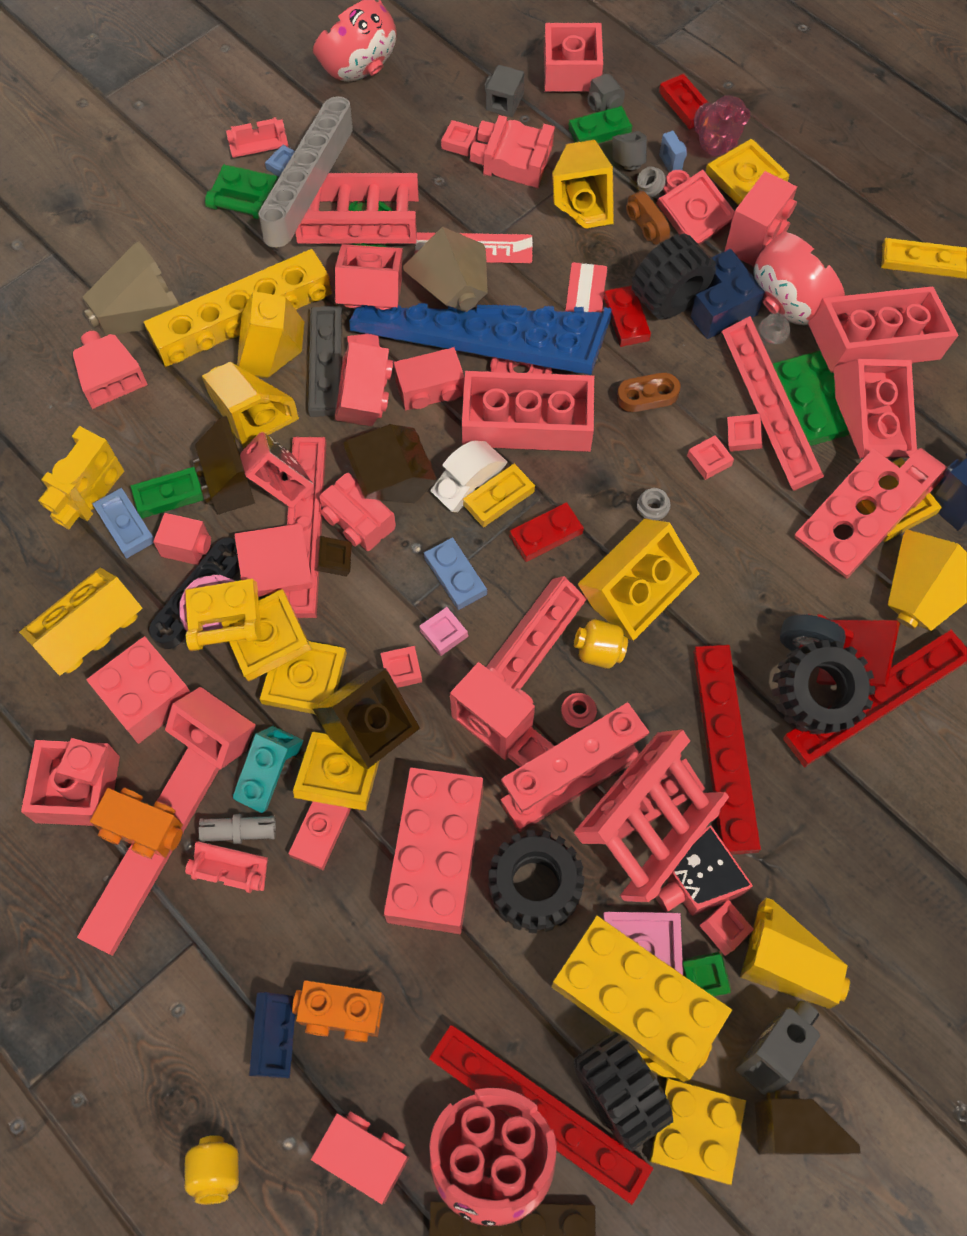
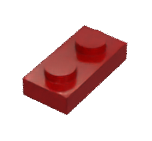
M684 73L660 83V95L689 129L713 119L714 108Z
M631 286L606 290L604 292V301L607 308H612L611 322L620 347L650 341L651 332L639 298L634 294Z
M566 502L510 530L509 537L525 562H528L583 534L584 527Z

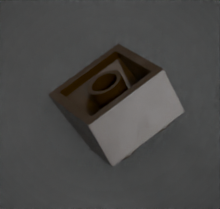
M227 416L220 417L195 444L198 458L193 459L198 477L204 476L206 484L201 486L206 504L213 503L218 515L255 504Z
M389 424L346 440L343 443L365 499L415 503L438 481L415 428Z
M386 668L364 671L313 708L329 738L364 769H369L420 729Z
M784 1090L766 1093V1100L755 1103L759 1154H861L860 1144L813 1099H800L799 1091Z

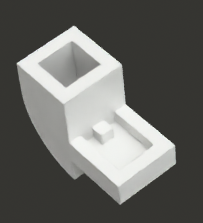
M470 441L459 447L442 464L446 470L430 491L451 512H459L463 506V498L472 493L476 487H481L497 476L507 464V461L486 441Z

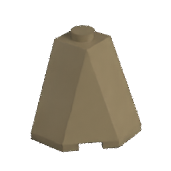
M441 227L403 266L407 274L441 302L464 312H468L475 307L477 302L488 293L486 248L484 244L444 227Z
M140 241L133 244L83 296L88 308L84 311L86 318L93 328L99 326L105 336L147 330L143 321L179 306L172 290L169 291L164 279L160 275L159 267Z

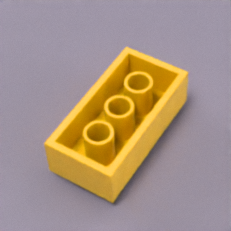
M596 916L551 988L608 1029L624 1036L636 1049L682 1082L691 1079L732 1011L731 1008L598 916Z

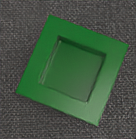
M721 951L683 960L687 979L714 997L731 993L732 989Z

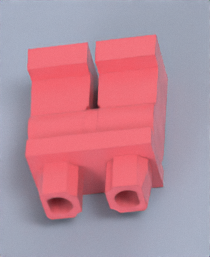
M501 115L498 116L496 124L481 121L477 140L486 142L488 145L473 141L470 149V162L484 165V175L492 176L494 174L503 179L538 188L553 148L555 126L544 124L542 129L524 126L516 120L507 121V117Z

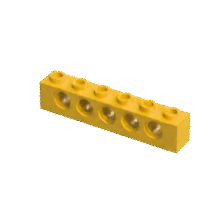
M307 250L143 321L165 367L179 363L185 358L203 350H209L230 338L240 336L241 314L253 291L284 296L295 310L314 301L322 300L325 296L332 294L329 275L314 250Z

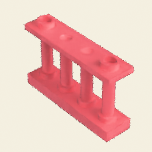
M328 173L295 232L297 244H417L416 211H408V201H419L417 173ZM367 200L366 211H349V202H365ZM379 201H397L396 211H378ZM320 202H337V211H319Z
M627 702L501 778L509 794L500 799V803L519 833L631 765L640 754L634 743L649 735V731Z
M683 729L657 732L574 831V834L582 844H606L628 874L631 882L620 894L623 901L650 902L660 893L661 886L705 828L718 817L720 809L729 798L726 792L703 793L680 759L681 752L688 745L690 739ZM668 768L692 801V804L683 815L660 784L661 777ZM648 793L673 827L663 841L639 809L641 806L640 802ZM627 818L652 852V855L642 867L618 836L619 828Z

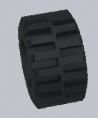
M675 235L663 241L645 257L635 272L631 288L634 294L655 317L660 320L670 319L694 304L696 294L707 290L714 278L716 263L690 235Z
M829 640L810 643L786 655L787 659L782 660L777 666L781 671L774 674L772 682L778 683V688L772 689L773 697L779 696L780 703L775 704L778 712L785 710L787 715L783 719L788 724L797 723L796 729L802 732L809 730L810 734L838 732L855 726L854 722H859L866 716L863 710L871 709L873 701L868 699V696L875 694V686L869 685V679L874 678L872 670L866 672L864 666L868 662L864 656L857 658L855 655L858 650L852 646L843 648V642L834 641L829 643ZM815 667L827 671L836 683V699L829 709L817 704L809 692L808 680Z
M528 830L526 836L521 837L519 833L511 836V842L508 844L504 842L499 847V853L497 855L494 854L491 861L489 895L492 898V905L495 910L498 909L500 917L506 923L510 921L513 923V928L520 931L521 928L529 929V933H537V930L541 929L548 932L552 931L556 925H563L567 918L575 912L584 886V876H582L583 865L581 860L577 861L576 850L572 846L567 848L565 846L566 840L560 836L556 840L551 838V832L543 830L542 835H535V830ZM531 863L547 866L557 877L558 888L556 893L543 901H531L524 898L516 891L513 884L516 871L522 866Z
M613 1031L574 1058L575 1072L588 1097L610 1131L627 1149L635 1150L673 1122L670 1103L660 1084L638 1051L621 1034Z

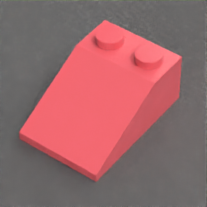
M856 359L835 366L836 401L859 457L865 458L874 448L886 458H910L917 451L912 360Z

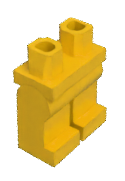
M81 426L72 435L76 445L67 457L59 460L54 465L52 474L47 472L41 479L46 485L47 490L38 501L45 509L52 512L50 514L51 519L66 529H70L78 517L88 522L93 515L91 510L94 509L92 503L105 497L124 473L123 467L107 440Z

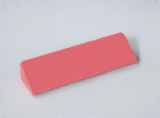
M565 576L552 579L486 668L489 666L495 668L503 675L507 685L514 690L517 688L521 689L587 598Z

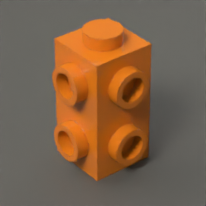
M107 788L90 820V823L100 830L97 835L98 837L115 845H119L121 840L133 844L131 851L148 859H152L154 854L166 858L169 851H173L178 846L183 834L181 829L183 824L174 816L176 810L157 801L153 806L141 802L143 799L141 795L126 788H122L120 793Z
M304 980L303 989L297 990L295 993L292 1013L297 1015L296 1021L300 1025L306 1026L305 1033L328 1037L329 1030L345 1032L344 1039L367 1043L368 1036L378 1037L385 997L382 992Z

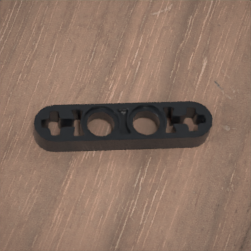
M234 538L219 540L150 624L149 633L158 647L172 649L178 646L186 637L187 631L183 624L179 623L177 619L174 621L172 615L175 614L181 621L179 617V603L184 590L194 580L208 573L232 579L239 571L237 547ZM234 550L235 557L228 556L224 558L223 553L225 551L231 553ZM221 565L223 566L224 571H222L219 568ZM171 628L173 634L171 636L167 634L162 636L160 630Z

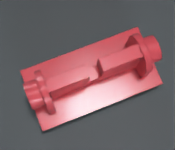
M274 117L273 119L257 122V129H252L251 123L235 127L231 126V130H226L232 158L278 149L282 145L288 147L283 119L277 120Z
M196 841L194 860L189 859L185 873L191 875L193 880L202 879L215 883L222 881L224 885L244 889L247 893H251L252 890L264 891L268 858Z

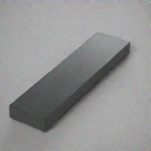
M311 307L309 416H335L342 368V307Z

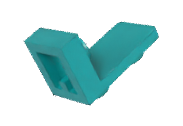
M274 726L256 733L234 791L233 799L261 813L266 811L285 760L300 752L304 740Z

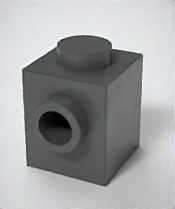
M498 65L493 76L489 75L486 81V110L513 117L524 95L525 72Z

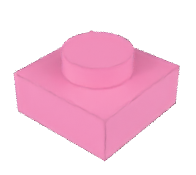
M448 607L419 626L420 632L440 656L468 637V631Z

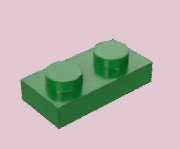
M619 106L569 120L568 129L575 143L596 140L599 144L613 140V136L631 133L632 124L623 107Z
M195 467L130 485L141 519L205 500Z

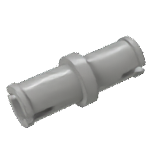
M234 814L233 818H200L199 825L201 826L199 827L200 842L233 840L234 844H242V840H272L276 837L274 832L276 831L275 815L242 818V814Z

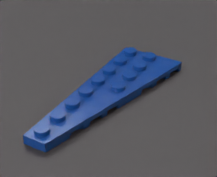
M418 303L409 308H401V305H398V307H392L387 310L361 305L356 308L349 322L350 331L415 342L427 346L431 345L447 349L455 347L456 351L591 375L611 319L612 308L604 307L603 312H584V307H574V312L554 311V306H544V308L537 309L536 311H527V308H521V306L477 305V310L464 312L448 306V309H428V304Z

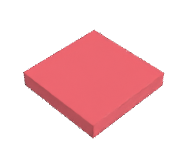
M704 170L690 177L660 197L656 202L679 235H690L699 245L731 224L735 212Z
M302 523L235 534L241 580L253 578L257 582L258 597L271 595L281 589L284 592L313 588Z

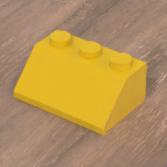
M644 518L578 583V586L596 612L609 623L620 626L624 635L629 640L634 641L700 573L670 522Z
M100 567L19 631V633L50 667L61 676L65 672L71 673L77 669L83 662L82 658L91 650L96 651L104 647L110 641V635L119 627L125 628L132 624L138 617L137 613L143 608L116 576Z

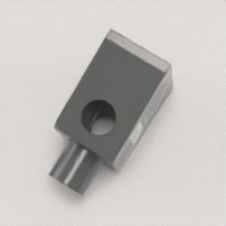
M800 1000L794 1009L787 1007L772 1019L735 1070L765 1096L766 1093H774V1091L790 1083L820 1038L819 1031L813 1027V1024L819 1017L818 1011L811 1004Z

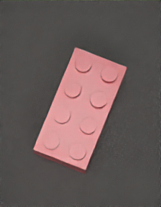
M933 286L822 298L815 316L808 322L831 373H834L835 366L856 359L912 360V363L941 360L959 336Z
M465 371L462 445L477 440L486 441L492 448L591 452L594 432V376Z
M410 767L384 911L387 923L461 934L483 795V778Z

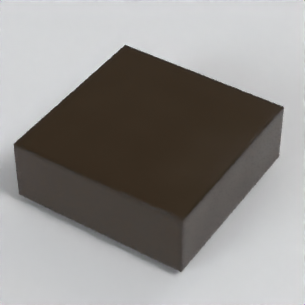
M319 536L316 540L314 571L347 577L351 569L352 543Z

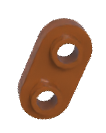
M639 191L630 195L626 205L627 214L631 220H635L640 226L646 240L657 245L669 239V224L647 193Z
M658 373L627 379L618 388L617 402L622 409L628 412H639L670 406L678 399L681 388L680 382L674 375L669 373ZM663 391L667 394L662 395L659 392ZM629 397H634L637 400L629 399Z

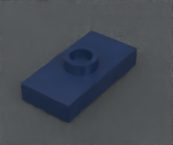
M268 992L257 993L249 1076L290 1078L295 1014L292 1013L294 996Z

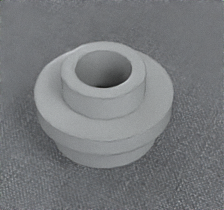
M655 167L643 169L637 178L638 190L646 192L649 197L660 193L666 184L665 174L662 170Z
M651 488L639 496L637 509L646 519L660 520L670 510V499L663 490ZM653 503L659 508H651L648 505Z

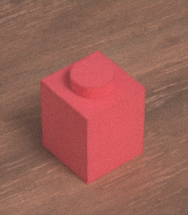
M164 513L153 542L161 557L198 565L203 554L206 555L210 549L211 536L208 534L203 521Z

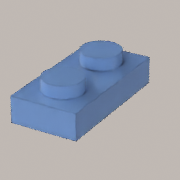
M122 488L92 503L126 559L154 543L152 534Z
M453 537L424 552V559L458 610L487 595V588Z

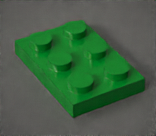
M821 351L773 363L810 446L850 435L836 401L834 373L830 372Z

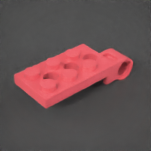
M873 448L795 533V539L848 579L912 508L915 509L926 495L940 483L945 476L943 473L948 467L922 448H919L899 468ZM890 475L897 479L898 486L892 490H885L880 487L878 481L883 476ZM862 500H869L875 504L876 509L869 515H863L857 511L856 505ZM842 524L850 526L853 530V535L846 540L838 539L833 533L837 526Z

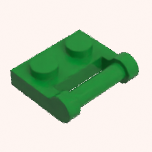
M223 164L212 190H209L206 194L205 205L207 208L215 210L220 207L251 214L253 218L260 220L259 211L279 178L275 175Z

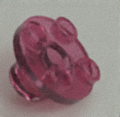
M727 95L718 99L714 104L705 103L697 110L694 117L695 131L699 134L700 145L706 153L712 156H720L738 146V139L750 118V110L745 107L741 99Z

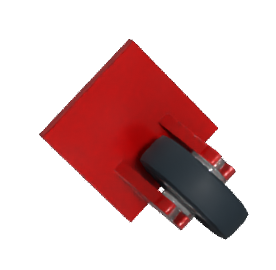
M810 614L793 615L784 620L780 632V641L791 651L820 640H829V643L834 641L843 642V648L852 646L858 650L855 657L860 658L864 656L868 663L864 668L866 672L872 670L874 678L869 679V685L887 687L900 623L898 620H829L820 614H817V616ZM819 668L818 684L836 685L833 677L824 669Z

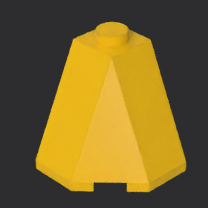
M596 140L567 144L552 173L555 206L573 217L585 229L614 224L613 166Z
M253 291L242 311L237 366L256 377L268 379L302 352L304 320L286 297Z
M232 362L215 367L210 372L202 375L209 396L222 416H227L230 427L243 448L247 447L259 433L264 432L270 435L299 420L296 404L291 396Z
M906 529L901 542L888 606L898 614L896 619L906 627L915 629L919 626L932 631L967 603V552L958 543Z
M765 898L758 906L753 925L754 930L751 933L740 978L828 1009L838 1005L840 1001H845L850 987V979L845 977L848 965L774 900Z

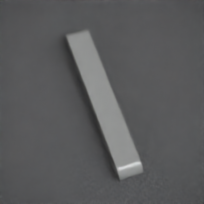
M331 97L324 102L259 211L263 240L268 246L282 247L290 242L350 137L353 127L351 107L348 99L344 97Z

